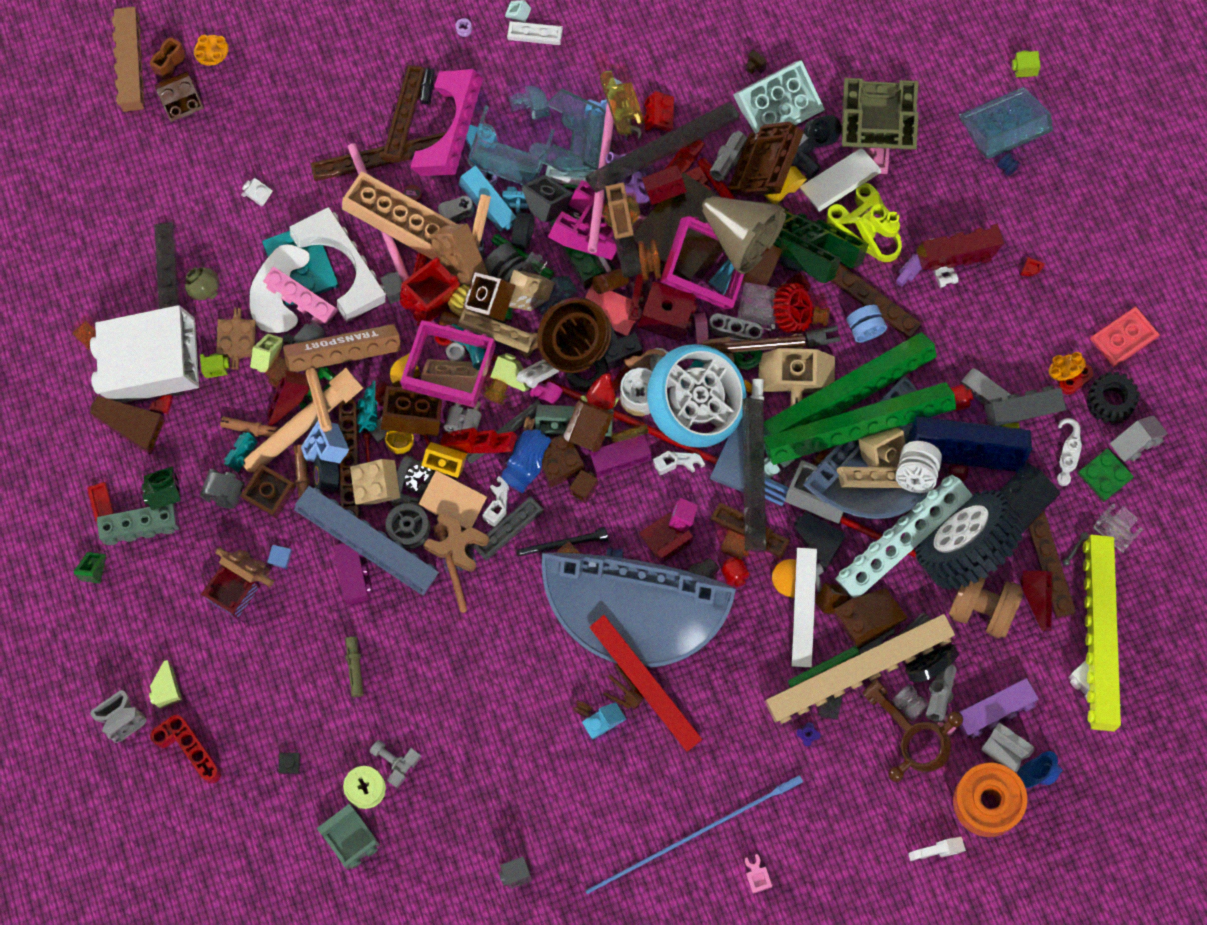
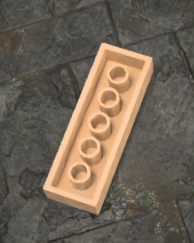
M361 171L342 200V209L432 260L438 257L432 246L429 235L444 226L458 225Z

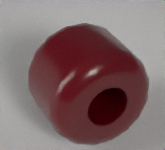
M955 461L952 466H949L948 473H950V476L954 475L962 482L967 479L969 472L967 463Z

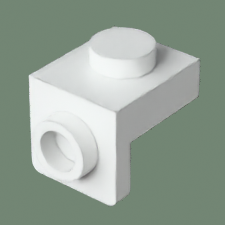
M254 178L251 181H246L242 187L244 191L241 195L249 197L262 207L273 191Z

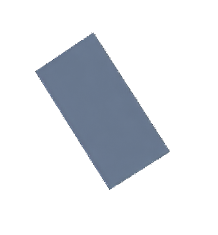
M743 415L738 427L725 443L710 476L711 480L741 492H747L752 476L756 472L765 452L763 422Z

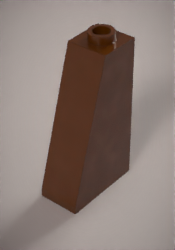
M97 396L96 401L92 403L90 408L91 414L96 420L146 453L152 454L165 422L161 414Z

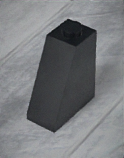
M804 512L802 517L799 515L793 524L795 526L794 533L805 548L817 549L816 562L817 564L820 563L823 571L826 572L845 540L846 534Z

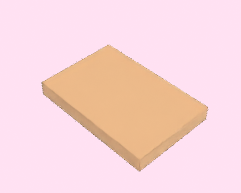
M435 471L418 505L438 516L439 514H445L457 519L461 524V528L466 530L467 528H472L487 497Z

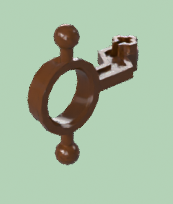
M875 679L862 692L872 705L879 703L905 730L901 741L902 755L905 760L899 767L894 766L890 768L888 773L890 780L893 782L901 781L904 778V772L910 767L916 771L927 773L936 771L944 766L949 759L952 749L947 732L953 727L962 725V714L957 711L951 712L948 715V721L942 727L930 722L912 725L900 710L885 697L888 690L879 680ZM921 730H933L938 734L941 741L939 754L935 759L927 763L914 761L909 752L910 740Z

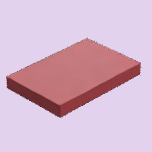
M591 285L585 298L595 302L602 308L616 334L623 337L628 336L636 322L628 320L632 299L613 291L597 294L593 285ZM639 304L641 310L643 308V304Z
M1135 306L1091 336L1090 340L1114 368L1157 339L1160 334Z

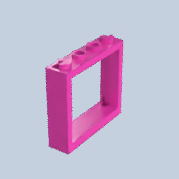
M690 215L681 218L660 282L696 295L697 298L723 309L733 308L744 274L733 269L725 296L673 275L688 228L718 240L708 222L703 223L699 221L698 217Z
M421 320L400 381L401 386L405 390L475 408L496 347L493 338L487 337L486 334L477 335L470 330L465 329L462 331L451 325L442 326L438 325L435 321ZM427 334L486 349L472 393L413 378Z

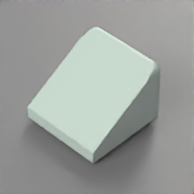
M511 1L505 17L526 22L531 7L525 1Z

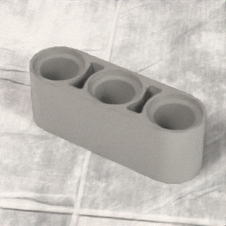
M718 313L710 318L709 329L716 336L730 337L731 340L735 341L762 339L763 329L757 323ZM715 322H720L723 325L721 327H715L713 324ZM733 327H739L741 330L739 332H734L731 329ZM754 331L757 332L759 335L756 337H752L750 333Z
M973 368L960 382V385L964 384L967 389H971L974 398L984 405L991 404L990 400L1002 397V401L1008 400L1007 396L1011 395L980 371Z

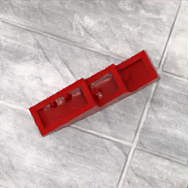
M473 427L444 432L440 445L464 453L513 451L517 435L513 431L497 434L494 429L478 432Z

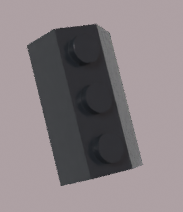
M1028 462L999 490L1023 519L1025 525L1023 528L1025 530L1061 494L1042 471Z

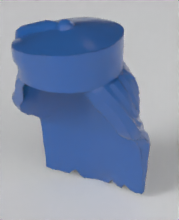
M526 430L518 438L512 455L507 462V468L503 470L501 475L502 479L513 489L524 493L528 485L540 473L543 455L552 441L550 437H546L540 430Z

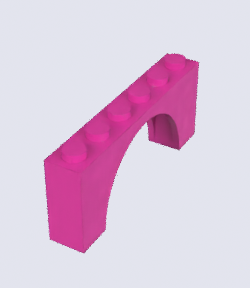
M474 69L438 73L434 88L444 97L455 99L456 113L451 127L437 143L424 150L415 151L411 168L420 176L456 174L483 78Z

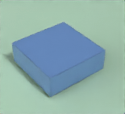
M272 545L267 562L268 565L287 569L292 550Z

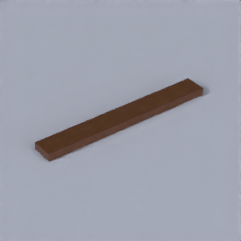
M447 132L408 140L401 162L413 159L415 151L424 150L434 145ZM385 146L359 152L366 170L398 162L383 160L382 156ZM351 154L310 163L314 181L357 172Z

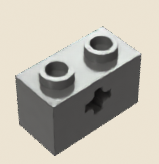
M524 857L500 865L502 870L498 872L502 884L504 886L507 885L510 890L533 881Z

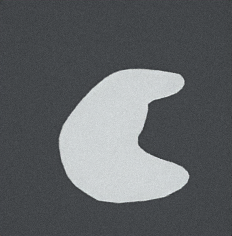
M293 245L279 246L267 258L255 276L250 289V310L253 320H256V325L261 330L268 333L287 332L297 325L298 318L283 304L282 294L279 292L274 294L266 289L267 284L263 280L273 266L290 277L291 271L304 267L308 263L310 257L307 251Z

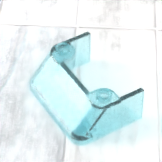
M561 89L547 102V106L561 112L562 123L567 128L573 130L570 151L553 144L539 157L538 161L564 173L594 170L599 166L606 111L596 104Z
M485 105L468 155L469 165L472 167L476 165L479 170L522 185L539 178L555 130L551 129L545 144L539 142L532 144L528 153L493 141L495 130L491 125L484 123L489 106Z

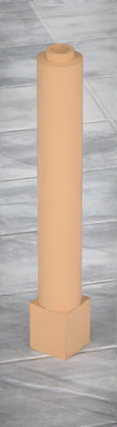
M347 368L329 382L331 386L323 392L328 413L343 400L347 403L363 389ZM312 401L243 459L245 462L243 466L249 473H255L260 464L266 466L317 423L318 417L314 402Z

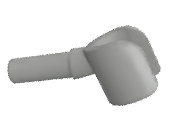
M820 563L816 564V586L818 592L822 588L819 575L824 573Z

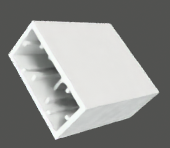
M180 305L95 323L96 337L91 338L90 348L94 358L97 359V372L92 374V386L97 394L102 395L106 399L126 403L199 388L195 318Z

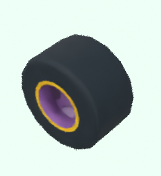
M320 458L315 459L313 467L315 488L322 492H335L338 489V463L321 460Z

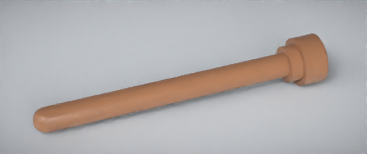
M439 524L433 526L434 534L437 538H440V541H444L448 536V531ZM452 554L445 557L460 612L465 613L467 605L456 566L452 562Z

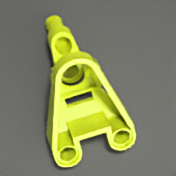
M864 183L856 188L854 199L859 207L852 213H849L839 204H834L828 209L827 223L862 240L843 226V224L848 226L852 223L856 224L863 238L862 241L869 244L866 253L882 262H892L898 258L902 248L901 237L898 233L900 229L899 214L897 215V212H890L885 207L879 192L871 184ZM865 193V194H867L868 196H867V197H863V196H861L860 194ZM833 215H839L840 218H834ZM874 215H881V218H877ZM876 232L885 237L893 238L897 245L895 253L891 255L881 253L873 239Z

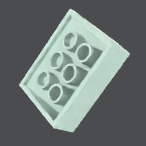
M802 60L794 62L733 94L741 112L755 134L765 124L790 121L797 125L825 110Z

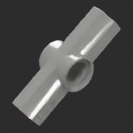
M733 132L726 145H722L719 149L717 160L710 170V175L714 180H724L731 167L736 166L740 152L747 141V137L742 132Z
M950 665L936 675L935 681L929 686L931 697L926 717L929 720L942 722V719L945 718L947 706L954 697L951 691L957 670L954 665Z

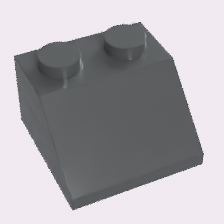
M543 175L522 186L530 212L539 220L546 223L559 216L562 211L564 213L567 212L573 193L548 176Z

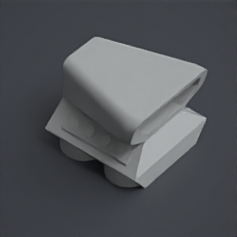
M123 690L115 693L90 713L94 720L105 723L102 732L106 734L108 739H112L114 743L123 741L144 726L147 721L142 712L135 707L131 708L129 697Z
M999 723L981 751L1017 774L1021 760L1030 757L1034 747Z

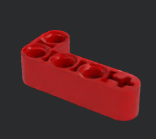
M173 715L151 731L150 739L155 745L160 748H166L177 741L199 775L208 783L218 782L221 777L219 767L184 718L179 715ZM181 721L182 726L178 730H174L175 723ZM161 733H165L164 740L158 742V736ZM188 737H192V743L185 746V740ZM198 753L204 754L201 761L195 760ZM205 766L212 770V776H209V772L204 768Z

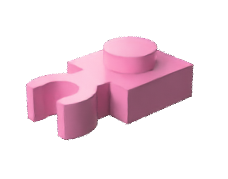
M758 854L755 855V864H750L748 858H745V865L751 869V872L746 873L753 894L772 888L766 867H759L760 857Z

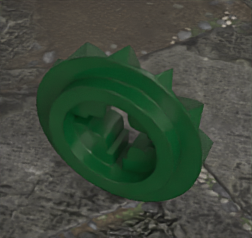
M762 350L733 352L735 365L741 370L746 369L748 371L750 368H756L757 364L761 362L763 355ZM750 353L753 358H748L747 360H745V357L743 355H748Z

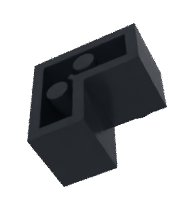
M611 325L610 343L603 355L608 371L625 365V359L643 354V348L636 333L617 339Z

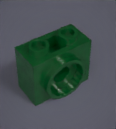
M173 466L143 476L144 484L141 485L144 493L142 497L145 504H149L151 510L181 501L180 483Z

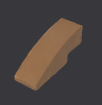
M624 182L605 186L615 239L634 236Z

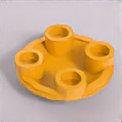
M201 35L194 48L196 60L206 66L222 62L228 54V44L223 36Z
M1080 352L1065 356L1056 355L1052 359L1053 363L1049 368V375L1055 380L1074 378L1084 370L1086 361Z
M783 560L773 570L772 583L779 593L795 598L796 560Z

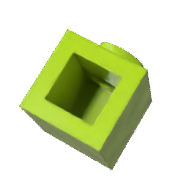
M1026 50L1017 52L1015 59L1012 60V71H1015L1016 77L1038 76L1040 70L1039 52H1029Z

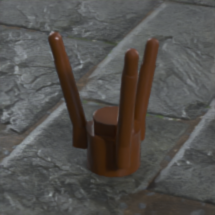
M615 664L619 673L632 689L628 690L612 675H609V679L626 693L624 696L626 701L606 692L603 695L623 705L628 710L630 707L635 710L644 697L620 666Z

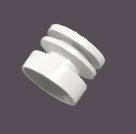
M632 369L621 380V405L626 412L634 416L650 414L647 388L652 371L649 369Z
M913 441L904 445L896 471V481L905 490L915 493H925L932 490L937 483L938 471L942 461V454L939 449L924 441Z

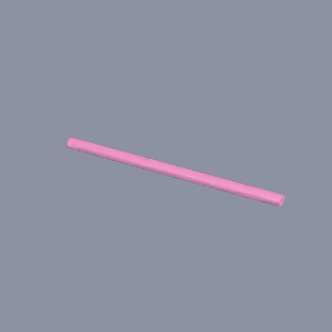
M608 101L606 106L588 243L589 253H596L598 247L608 163H606L605 158L609 154L616 107L614 101Z
M356 143L348 145L358 175L361 171L368 174ZM381 231L396 271H398L403 283L409 276L394 238Z

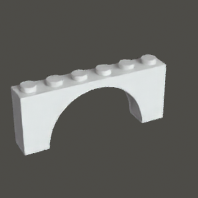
M329 207L290 226V236L297 247L304 248L312 245L334 247L343 252L353 263L356 271L355 281L349 291L337 299V309L346 322L385 303L386 292L384 286L378 284L374 271L369 270L365 257L359 255L357 245L354 241H350L346 228L340 226L338 216L335 212L332 213Z

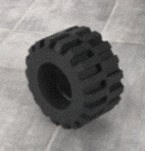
M1107 372L1106 375L1102 374L1094 381L1088 392L1087 401L1089 402L1087 406L1092 408L1090 413L1092 415L1096 414L1098 421L1101 418L1105 424L1108 421L1111 424H1115L1117 421L1122 423L1124 419L1127 420L1131 416L1139 402L1138 397L1140 396L1139 391H1136L1138 389L1137 384H1132L1134 381L1132 378L1127 379V375L1124 373L1121 376L1119 372H1115L1113 375L1111 372ZM1106 391L1118 393L1123 400V404L1112 405L1108 403L1103 393Z

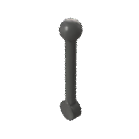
M1086 532L1080 535V540L1068 557L1063 559L1065 566L1070 564L1071 558L1082 542L1088 539L1089 535Z

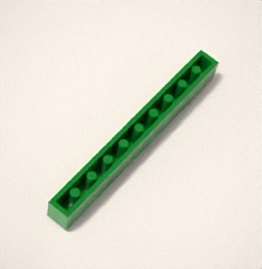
M922 332L918 333L764 421L762 427L765 437L839 414L936 358L935 344Z
M944 382L763 437L766 454L771 463L776 465L956 410L955 394L948 384Z

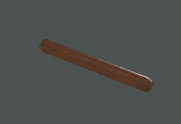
M804 335L703 343L699 345L715 348L722 353L804 347L806 339Z

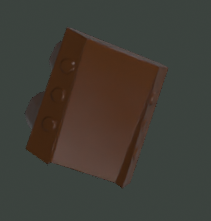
M579 399L563 437L567 442H572L592 452H597L600 450L614 413Z

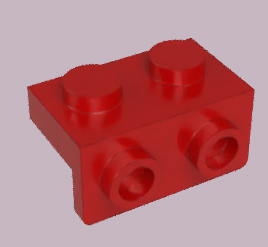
M655 91L645 100V130L650 131L652 128H657L670 132L673 130L674 97Z

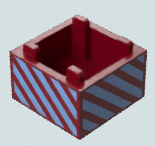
M221 565L201 595L208 602L238 620L260 587L255 581L250 583Z

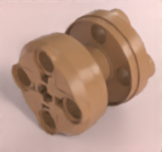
M982 576L979 578V582L975 584L971 581L967 587L961 585L950 608L949 615L952 620L967 624L972 611L975 610L990 616L985 629L986 633L995 638H1005L1023 597L1021 586L1014 582L1005 581L998 595L982 588L986 579Z

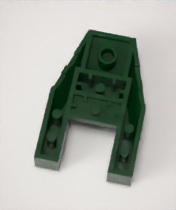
M781 206L785 209L783 212L786 213V219L773 245L782 249V254L807 274L816 278L818 282L827 283L835 279L840 262L849 268H855L863 264L868 243L823 220L818 219L816 222L807 219L806 214L799 213V215L790 213L788 208Z

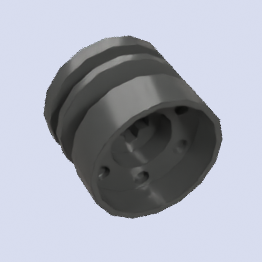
M509 243L496 248L484 262L489 274L488 276L510 282L514 270L528 273L532 270V265L524 257L519 256V252Z

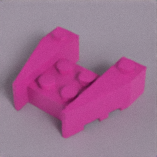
M581 180L568 205L583 214L577 220L562 211L548 235L549 238L563 246L589 253L588 243L596 187ZM604 198L597 252L589 254L612 260L620 243L612 239L614 232L608 200Z

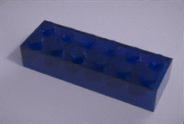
M917 416L907 438V443L924 441L934 445L942 454L941 463L1018 472L1025 465L1032 450L1031 430Z

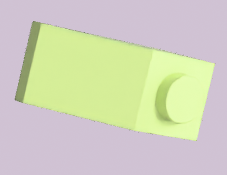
M271 334L264 336L253 347L250 367L257 369L259 372L268 373L277 362L284 344L283 338Z
M508 353L498 356L490 377L524 392L530 390L527 383H521L516 380L518 373L524 370L521 362L515 360L516 357Z
M166 660L161 665L150 685V700L152 704L159 708L182 701L173 666Z

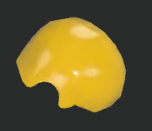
M387 431L385 443L391 452L404 454L412 448L414 436L413 433Z

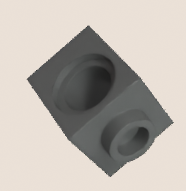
M398 271L389 272L380 279L388 300L392 304L400 301L402 281Z

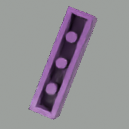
M1026 678L961 711L963 723L959 728L965 739L970 736L974 739L983 734L982 730L988 727L992 730L997 727L1000 721L1004 719L1010 721L1018 716V712L1022 710L1027 712L1035 708V703L1039 698Z

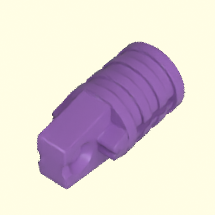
M913 254L908 262L898 271L900 276L897 278L896 284L900 287H903L908 280L912 282L919 271L922 270L917 254Z

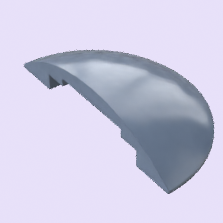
M903 376L878 402L915 392L917 389L906 376ZM932 417L897 427L904 432L905 444L913 441H924L934 445L940 451L939 438ZM859 440L835 446L803 484L810 492L830 506L854 516L871 519L890 518L901 515L915 507L929 493H915L904 488L841 487L839 474L836 469L839 467H868L861 456Z
M542 553L544 588L555 616L570 636L580 645L595 655L613 663L617 662L589 628L603 615L609 619L646 667H657L678 662L704 647L724 624L735 597L736 588L702 575L664 565L591 554Z

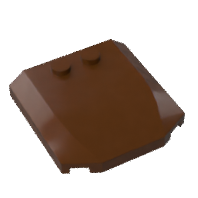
M789 121L765 124L760 127L758 133H750L728 187L730 192L740 196L780 194L804 131Z

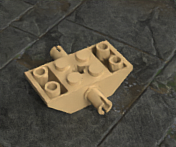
M793 347L792 349L778 348L762 353L761 362H759L758 379L764 380L763 392H791L790 407L802 400V393H815L835 381V357L817 349H803V347Z

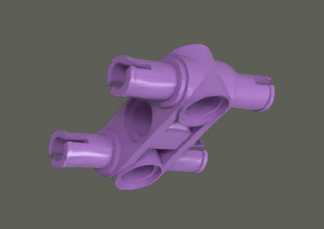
M609 152L605 158L606 163L618 167L622 183L624 182L628 202L633 206L651 204L642 178L653 174L654 167L642 163L641 158L634 152L628 155H618Z

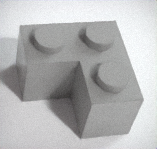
M1153 415L1137 420L1112 441L1110 445L1124 462L1128 460L1135 461L1142 456L1141 451L1144 449L1148 450L1153 446L1160 445L1164 441L1163 437L1168 433Z

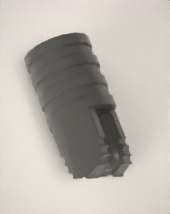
M838 325L805 331L804 336L807 348L840 342V337L836 336L827 339L825 333L838 330Z

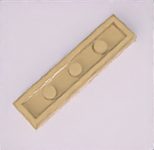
M463 309L457 325L480 335L486 334L487 337L527 353L534 338L532 334Z
M839 467L836 469L839 474L841 487L902 488L896 481L897 467Z

